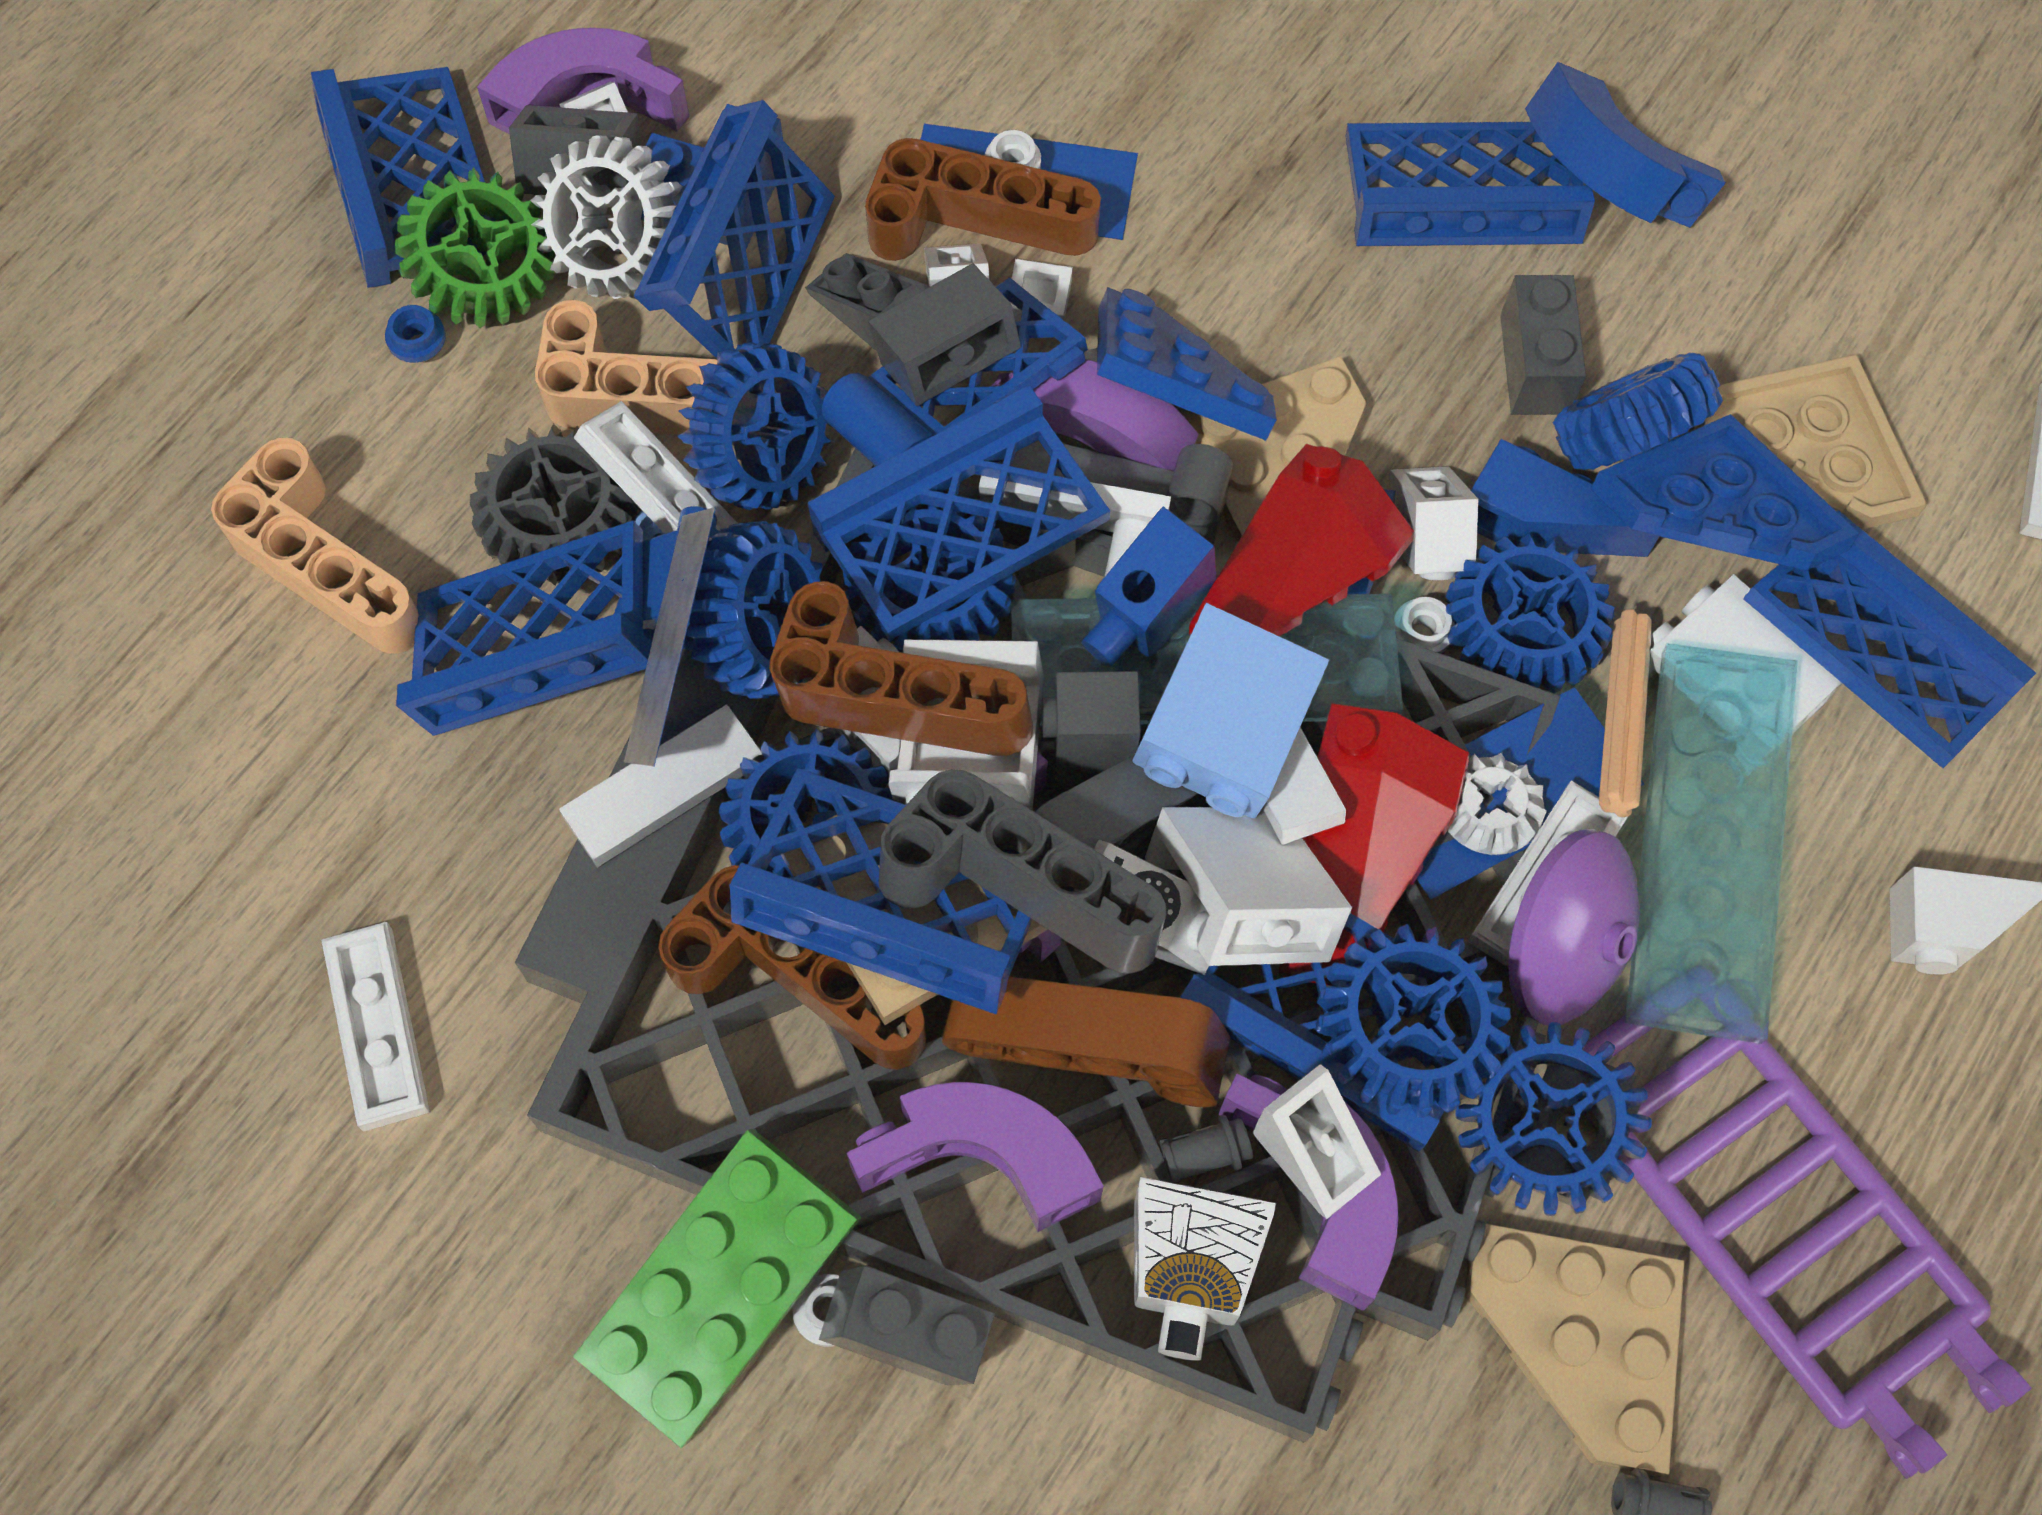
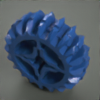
M755 343L738 344L736 350L726 349L717 352V364L708 363L707 365L699 366L704 381L703 384L694 383L693 385L686 386L695 399L692 407L679 410L684 418L690 421L689 429L677 437L683 443L692 445L691 450L683 461L689 464L690 467L698 469L694 481L700 483L702 487L711 489V495L715 496L719 501L734 503L736 507L747 510L758 509V507L763 509L778 508L780 501L798 500V486L806 488L807 486L815 485L811 472L813 467L827 466L820 453L823 446L835 442L830 436L825 434L826 424L828 423L822 416V404L828 391L824 387L817 386L821 373L815 371L813 367L805 366L806 358L801 357L798 353L782 349L780 345L764 343L763 345Z
M1687 353L1685 355L1679 354L1671 359L1665 358L1658 363L1650 366L1647 365L1615 381L1608 382L1606 385L1589 392L1588 395L1575 400L1573 404L1563 408L1553 421L1558 434L1556 439L1564 456L1569 458L1574 469L1594 470L1602 465L1609 466L1617 461L1627 460L1634 455L1647 452L1660 444L1668 443L1670 439L1687 433L1690 428L1702 424L1706 418L1713 416L1723 402L1718 389L1720 383L1713 368L1711 369L1708 366L1705 357L1701 356V354Z
M928 505V509L917 510L915 506L906 511L902 526L937 533L943 510L940 507ZM953 510L946 535L981 543L987 520L985 517L977 515L965 519V513ZM894 518L888 520L887 523H893ZM999 528L994 529L990 545L1003 547V535L1000 533ZM864 533L862 534L863 542H851L849 551L854 558L881 563L888 538ZM898 540L892 562L909 551L911 553L905 561L891 566L922 572V565H925L927 568L932 547ZM942 550L935 575L960 580L973 573L977 557ZM986 559L985 566L993 562V560ZM843 572L844 584L848 586L845 594L851 611H856L854 614L856 626L858 628L862 626L866 631L872 630L871 636L877 642L881 638L888 640ZM1012 573L972 595L959 607L951 611L947 609L889 642L894 641L893 646L900 653H903L904 640L980 641L979 634L994 638L995 634L999 631V620L997 618H1007L1011 611V599L1009 596H1012V593L1015 592L1016 577ZM866 575L874 587L876 577ZM886 580L881 600L891 615L894 616L917 603L921 587ZM932 589L930 591L929 596L934 594Z
M766 521L739 523L720 529L719 533L708 539L689 619L690 625L687 628L686 635L694 638L695 641L691 659L705 663L704 678L719 682L721 691L730 692L734 695L739 694V696H748L749 699L769 698V696L779 695L769 665L785 614L795 592L804 585L820 582L819 576L823 569L822 563L810 560L811 544L799 542L795 530L779 527L777 523L768 524ZM822 623L817 627L825 626V623Z
M1530 533L1520 539L1516 547L1504 535L1496 542L1493 550L1485 545L1476 550V562L1465 560L1463 571L1456 573L1455 581L1451 582L1445 596L1447 598L1446 602L1449 603L1446 606V613L1451 615L1452 622H1455L1447 636L1450 643L1449 646L1464 647L1459 657L1460 661L1468 664L1478 663L1485 670L1539 688L1541 684L1548 692L1555 694L1561 691L1565 681L1575 686V684L1583 680L1587 670L1591 671L1592 668H1596L1603 657V649L1607 648L1612 639L1613 629L1609 625L1614 618L1615 607L1605 603L1609 596V584L1592 583L1597 575L1596 564L1584 567L1577 565L1576 561L1579 557L1578 548L1567 552L1566 555L1555 551L1557 548L1555 537L1546 541L1543 547H1538L1535 545ZM1486 592L1495 601L1492 607L1499 616L1494 625H1491L1488 621L1482 605V595ZM1563 605L1572 620L1573 639L1563 630L1565 622L1558 614L1560 607Z
M817 728L810 737V744L799 745L798 737L791 731L785 737L786 748L777 751L774 745L764 741L761 746L764 761L759 763L753 759L743 757L740 767L745 779L728 778L726 790L732 800L721 803L719 807L721 820L728 824L720 831L723 845L728 848H734L729 855L731 865H740L741 862L749 863L760 841L757 830H766L784 795L773 794L790 783L797 768L893 800L890 788H885L889 783L887 770L883 766L870 768L872 765V754L866 747L850 755L849 739L845 738L843 734L834 741L831 747L825 746L823 733ZM804 795L796 811L802 823L806 821L808 812H811L813 797ZM815 798L819 814H815L813 822L809 826L826 821L837 815L833 805ZM881 820L875 821V822H880V823H884V824H889V823L884 822V821H881ZM790 825L788 826L785 834L792 832ZM781 855L772 858L766 871L786 878L794 877Z
M1406 924L1398 928L1395 933L1394 942L1379 929L1371 933L1368 939V949L1356 942L1351 944L1344 954L1347 964L1338 962L1332 964L1327 974V979L1332 986L1322 988L1318 995L1317 1003L1328 1012L1319 1016L1316 1022V1031L1325 1036L1335 1037L1325 1045L1322 1051L1324 1059L1335 1061L1345 1058L1347 1063L1340 1070L1337 1078L1340 1084L1344 1085L1351 1083L1356 1077L1362 1079L1366 1083L1359 1096L1362 1103H1370L1378 1091L1387 1094L1386 1110L1389 1115L1398 1114L1406 1099H1410L1412 1109L1418 1118L1428 1116L1432 1110L1433 1099L1446 1113L1454 1111L1460 1104V1093L1470 1099H1475L1484 1089L1481 1077L1492 1079L1501 1068V1063L1494 1054L1504 1053L1510 1044V1036L1498 1028L1504 1026L1511 1018V1008L1491 1003L1503 991L1502 981L1489 980L1482 982L1479 977L1488 965L1486 957L1475 958L1468 964L1460 957L1465 949L1464 939H1456L1448 949L1438 946L1440 937L1436 927L1429 928L1421 942L1415 941L1411 928ZM1401 973L1418 975L1435 983L1427 986L1415 985L1405 979ZM1363 988L1374 998L1372 1007L1379 1015L1382 1027L1377 1035L1370 1041L1364 1033L1358 1013L1359 994ZM1454 1001L1463 1015L1466 1027V1044L1463 1053L1452 1042L1456 1035L1450 1029L1445 1019V1011ZM1433 1006L1424 1020V1025L1419 1022L1411 1027L1406 1025L1393 1035L1402 1016L1410 1018L1415 1014L1421 1015L1429 1007ZM1399 1054H1407L1417 1058L1426 1068L1433 1065L1436 1069H1412L1394 1063L1389 1058Z
M1558 1022L1549 1023L1547 1043L1537 1044L1535 1031L1531 1025L1521 1026L1520 1041L1523 1049L1515 1051L1510 1043L1504 1053L1498 1054L1503 1060L1500 1062L1501 1068L1494 1078H1487L1485 1083L1482 1082L1484 1089L1476 1097L1479 1100L1478 1105L1462 1104L1458 1105L1455 1110L1458 1120L1478 1123L1477 1129L1465 1131L1458 1137L1462 1148H1474L1483 1145L1485 1152L1476 1156L1470 1163V1168L1474 1174L1483 1173L1495 1165L1500 1172L1493 1178L1490 1184V1191L1498 1196L1505 1191L1511 1180L1519 1184L1521 1187L1516 1195L1515 1206L1521 1210H1525L1530 1204L1532 1191L1545 1193L1543 1210L1547 1216H1554L1558 1208L1557 1194L1568 1193L1570 1206L1574 1213H1583L1586 1210V1199L1582 1189L1590 1186L1595 1196L1602 1203L1611 1200L1613 1193L1603 1176L1609 1173L1617 1181L1628 1184L1633 1179L1634 1173L1618 1158L1622 1154L1632 1159L1642 1160L1647 1153V1147L1639 1141L1628 1138V1132L1642 1133L1649 1131L1652 1126L1650 1117L1641 1114H1629L1628 1108L1639 1106L1646 1102L1648 1098L1646 1089L1633 1088L1623 1091L1620 1086L1634 1075L1635 1067L1631 1062L1622 1063L1610 1071L1605 1064L1611 1059L1615 1051V1045L1606 1041L1600 1045L1594 1056L1585 1052L1584 1049L1588 1044L1590 1032L1582 1027L1578 1028L1575 1033L1573 1046L1560 1044L1562 1029L1561 1024ZM1539 1064L1564 1065L1580 1071L1589 1077L1591 1081L1585 1085L1581 1083L1568 1090H1557L1550 1087L1538 1073L1535 1074L1531 1066ZM1512 1078L1520 1090L1519 1094L1527 1107V1113L1518 1124L1512 1127L1511 1132L1497 1139L1492 1124V1109L1500 1089ZM1538 1098L1542 1103H1547L1552 1110H1558L1563 1106L1567 1109L1573 1105L1571 1116L1566 1117L1564 1126L1570 1128L1566 1138L1563 1134L1559 1135L1552 1127H1546L1541 1131L1537 1128L1531 1132L1533 1130V1120H1539L1541 1111L1536 1109ZM1606 1098L1612 1116V1135L1609 1146L1602 1156L1595 1161L1587 1150V1143L1580 1133L1579 1119L1592 1110L1593 1105ZM1537 1146H1548L1555 1149L1566 1163L1570 1162L1576 1172L1567 1175L1541 1174L1525 1168L1512 1159V1157L1521 1151L1525 1153Z

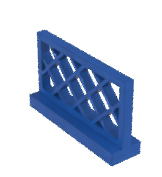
M441 67L337 82L334 69L311 72L317 115L367 287L391 284L389 271L399 270V263L404 259L395 253L394 239L399 234L397 222L401 215L410 214L407 211V202L402 207L381 196V193L393 180L415 191L413 196L424 198L423 186L428 180L438 185L449 170L468 180V172L474 167L480 175L479 181L485 182L449 68ZM441 88L443 98L433 110L411 99L418 91ZM377 98L388 105L377 118H374L356 109L353 101ZM400 111L423 121L412 135H408L389 125ZM435 128L457 138V141L447 153L424 142ZM379 136L401 147L390 162L368 152V149ZM414 154L436 164L425 180L402 169ZM374 171L379 173L377 177H375ZM387 215L393 218L390 223ZM481 215L487 220L497 221V219L486 215ZM455 217L442 223L433 232L428 241V247L441 244L442 237L454 233L451 230L456 225ZM468 237L467 245H474L478 253H481L482 256L486 255L487 251H480L477 245L473 244L471 238Z
M764 100L722 110L634 294V297L649 311L660 309L667 311L716 358L717 352L726 349L736 350L733 345L730 322L742 320L747 343L770 344L835 198V195L772 129L778 115ZM763 148L771 157L774 180H762L759 156ZM796 184L812 199L809 209L802 219H799L793 185ZM764 188H777L783 221L770 222ZM743 191H748L754 222L752 226L741 227L737 203ZM784 228L789 253L784 264H778L772 232L774 229ZM755 232L762 267L749 269L743 234ZM721 237H726L733 272L720 274L715 250ZM763 274L768 300L763 310L757 311L751 276ZM722 280H735L741 314L728 316ZM703 283L711 316L709 320H704L688 305L691 304L699 284Z
M1531 122L1347 123L1345 138L1357 215L1354 227L1356 246L1583 244L1595 203L1593 190L1587 185H1583V182L1571 173L1554 155L1548 157L1529 146L1533 142H1543ZM1422 143H1437L1447 149V151L1440 157L1435 158L1419 148ZM1477 143H1493L1503 150L1492 158L1474 146ZM1362 144H1382L1392 151L1380 159L1362 148ZM1516 157L1535 170L1525 178L1505 165ZM1405 158L1421 168L1422 171L1414 178H1410L1394 168V166ZM1461 158L1479 170L1468 178L1451 168L1450 165ZM1492 177L1505 186L1481 185ZM1546 177H1549L1561 184V186H1538V184ZM1380 178L1393 187L1369 186ZM1434 178H1437L1450 187H1425V185Z
M1030 385L808 502L813 534L825 552L830 550L888 641L1109 521L1111 512L1044 418L1043 403ZM1038 440L1051 457L1047 474L1012 466L1015 452ZM1004 459L1003 464L997 463L998 461ZM1057 467L1064 477L1055 476ZM974 474L998 479L992 503L957 496L961 481ZM1008 481L1043 488L1037 512L1001 505ZM949 488L948 494L941 493L942 491ZM1051 490L1076 495L1087 508V511L1070 520L1045 515ZM920 503L944 508L937 533L902 526L906 511ZM953 510L988 518L981 543L946 535ZM894 518L893 523H887L888 520ZM997 520L1032 527L1029 542L1015 550L990 545ZM1041 529L1048 531L1043 535L1039 536ZM864 533L888 538L881 563L854 558L845 544ZM898 540L932 547L925 573L891 566ZM942 550L977 557L973 573L960 580L935 575ZM986 559L993 560V562L985 566ZM866 575L876 577L874 587ZM886 580L921 587L917 603L892 616L881 600ZM931 589L938 591L935 594L929 596Z
M1837 510L1859 532L1850 550L1807 571L1779 564L1756 583L1743 599L1934 762L1944 768L2036 672L1848 517ZM1809 572L1812 573L1819 580L1811 579ZM1771 591L1796 594L1800 609L1788 607ZM1816 598L1836 601L1840 616L1820 613ZM1858 613L1861 614L1868 621L1860 620ZM1825 632L1845 635L1849 651L1840 650L1826 639ZM1865 639L1885 642L1889 658L1870 655ZM1908 654L1917 662L1909 661ZM1875 674L1895 677L1899 693L1886 690L1876 681ZM1915 680L1934 683L1939 700L1920 697ZM1958 696L1962 700H1964L1968 705L1960 704ZM1925 716L1945 719L1951 738L1950 743L1927 724Z
M633 520L417 593L419 616L415 627L412 680L397 685L396 706L435 736L646 669L652 642L643 634V530ZM622 548L621 558L606 576L595 571V568L608 552ZM566 566L571 568L550 595L539 589L554 570ZM587 578L599 584L578 611L566 605ZM512 584L517 586L495 613L485 607L500 588ZM614 595L622 598V612L595 620ZM534 596L542 601L543 604L521 630L511 623ZM462 602L463 605L445 627L439 630L437 628L438 609ZM559 613L570 619L561 632L539 638ZM480 614L489 621L466 648L457 641ZM504 631L515 636L505 650L485 656ZM451 648L461 654L450 668L434 673L435 667Z
M797 768L749 863L741 862L730 883L732 923L997 1015L1006 993L1008 977L1033 919L1019 910L1014 919L1010 911L1014 907L983 887L982 889L988 898L987 901L956 912L943 889L934 899L943 917L924 924L905 919L899 906L887 900L879 887L878 865H880L881 846L869 850L858 827L878 820L890 823L906 805ZM804 795L831 803L838 816L804 828L796 811ZM790 825L792 832L785 834L788 826ZM846 832L857 855L823 866L812 843ZM801 848L812 870L792 878H786L766 871L773 857ZM1002 850L1008 854H1020V852L1015 850ZM914 860L916 865L921 864V862ZM866 870L877 894L853 901L838 896L832 881ZM958 872L947 886L969 878ZM997 915L1007 933V938L1001 952L972 942L964 927Z
M1351 913L1343 928L1353 934L1356 943L1365 948V942L1368 943L1371 933L1379 930ZM1387 935V937H1388L1392 942H1394V938H1392L1391 936ZM1320 962L1310 963L1312 967L1310 972L1274 980L1270 964H1261L1265 982L1239 989L1215 975L1219 966H1209L1205 975L1200 973L1193 975L1180 998L1192 1000L1211 1008L1229 1033L1230 1039L1298 1080H1301L1318 1065H1322L1329 1070L1343 1100L1361 1118L1418 1152L1426 1146L1444 1113V1110L1439 1107L1434 1099L1431 1112L1427 1117L1420 1118L1413 1111L1410 1099L1405 1100L1398 1114L1389 1115L1386 1110L1388 1095L1378 1091L1370 1103H1362L1359 1096L1366 1083L1359 1077H1356L1351 1083L1340 1084L1337 1076L1347 1061L1345 1058L1335 1061L1324 1059L1322 1051L1328 1042L1312 1033L1316 1031L1317 1020L1298 1025L1283 1016L1277 990L1315 981L1318 993H1320L1322 988H1326L1324 979L1327 978L1331 966L1321 968ZM1414 975L1417 985H1428L1426 978ZM1268 992L1272 1009L1251 996ZM1369 994L1371 1003L1373 1004L1374 998ZM1497 998L1491 1002L1503 1006L1506 1005V1003ZM1433 1006L1429 1007V1008L1425 1011L1426 1017H1427V1015L1429 1014V1012L1431 1011V1009H1432ZM1373 1007L1358 1010L1360 1020L1376 1017L1380 1030L1382 1027L1381 1019ZM1466 1035L1456 1037L1452 1042L1457 1047L1464 1046L1466 1044ZM1399 1054L1389 1058V1060L1399 1064L1398 1061L1415 1057Z

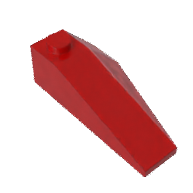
M1305 444L1278 475L1191 620L1189 635L1192 634L1205 604L1208 603L1268 632L1281 636L1300 625L1303 613L1323 601L1331 605L1338 603L1347 597L1348 587L1364 577L1375 581L1387 574L1412 543L1414 530L1363 461L1342 455L1329 447H1316Z
M1331 703L1318 760L1346 808L1345 823L1303 837V840L1351 905L1350 913L1383 932L1388 924L1387 917L1408 884L1413 885L1424 868L1422 862L1440 834H1446L1456 818L1469 763V752L1398 713ZM1343 929L1330 962H1320L1321 968L1330 967L1333 963L1337 962L1346 963L1344 954L1347 948L1355 943L1353 934ZM1284 963L1279 966L1281 977H1289L1312 971L1310 963ZM1325 978L1326 985L1332 986L1330 981Z

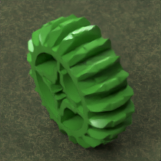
M473 167L468 172L467 182H460L457 176L449 170L444 176V189L428 180L423 186L424 198L411 195V198L407 201V211L410 215H401L397 222V230L402 236L395 240V253L399 257L404 258L399 263L401 276L403 279H414L411 283V293L415 299L431 295L429 310L432 311L433 315L442 311L446 306L451 307V321L455 325L463 320L464 313L474 314V322L481 329L486 324V315L494 313L496 319L504 326L505 323L509 322V307L525 316L530 311L531 302L529 297L541 300L546 294V285L543 281H550L555 275V271L550 270L553 263L551 260L556 256L555 252L552 250L551 252L543 253L537 249L547 239L545 230H537L535 226L531 225L536 220L543 219L539 218L542 208L537 207L530 200L522 202L524 188L521 182L513 185L508 190L503 189V178L499 172L491 177L490 183L480 182V175ZM481 215H486L495 218L499 221H490L485 219ZM455 217L456 231L446 237H442L441 244L428 247L427 244L433 232L442 223ZM468 233L472 243L476 244L477 248L480 251H487L486 264L482 254L477 252V249L474 247V245H467ZM524 249L526 257L520 267L510 276L499 280V263L511 259L512 252ZM452 275L467 276L470 279H472L475 282V284L461 281L459 279H456Z

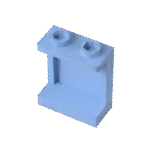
M1206 603L1132 760L1133 763L1144 768L1145 774L1150 779L1163 786L1171 788L1183 786L1206 797L1207 803L1223 814L1233 817L1245 815L1250 818H1256L1270 797L1329 659Z

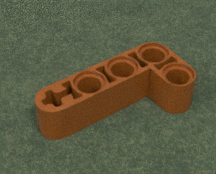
M904 138L896 140L885 150L866 198L865 210L868 242L871 250L880 258L892 261L905 259L914 253L919 245L927 221L1064 255L1078 256L1093 249L1098 241L1101 197L1098 189L1083 179L919 139Z
M827 581L813 582L804 585L795 592L785 614L769 665L785 712L792 719L807 724L993 756H1009L1019 752L1028 745L1033 735V721L1027 690L1023 681L1015 673L1004 669L858 646L859 635L845 592L838 585ZM831 622V623L828 624V625H825V626H822V627H817L818 625H820V624H822V623ZM814 677L809 682L803 684H796L804 678ZM879 688L871 694L859 695L866 689ZM935 698L945 699L934 706H924L929 700Z
M739 865L723 868L713 875L662 932L658 947L661 959L672 982L677 988L686 993L703 994L712 991L747 957L878 1065L886 1069L896 1070L909 1067L920 1058L925 1049V1021L920 1005L887 1024L890 1027L896 1028L902 1022H905L907 1036L902 1038L900 1035L893 1033L884 1040L881 1023L870 1012L873 1005L861 985L853 996L844 1000L832 999L824 993L828 983L836 978L850 977L857 981L846 962L807 948L797 956L790 958L781 957L773 952L776 944L781 939L732 923L731 915L723 910L730 900V883ZM701 944L711 948L706 960L698 965L683 966L677 963L681 952L688 946Z
M1008 977L1006 993L997 1015L952 999L942 1038L943 1045L949 1049L972 1057L1147 1081L1158 1095L1169 1101L1203 1108L1214 1107L1218 1103L1230 1042V1035L1216 1013L1211 1008L1192 1000Z

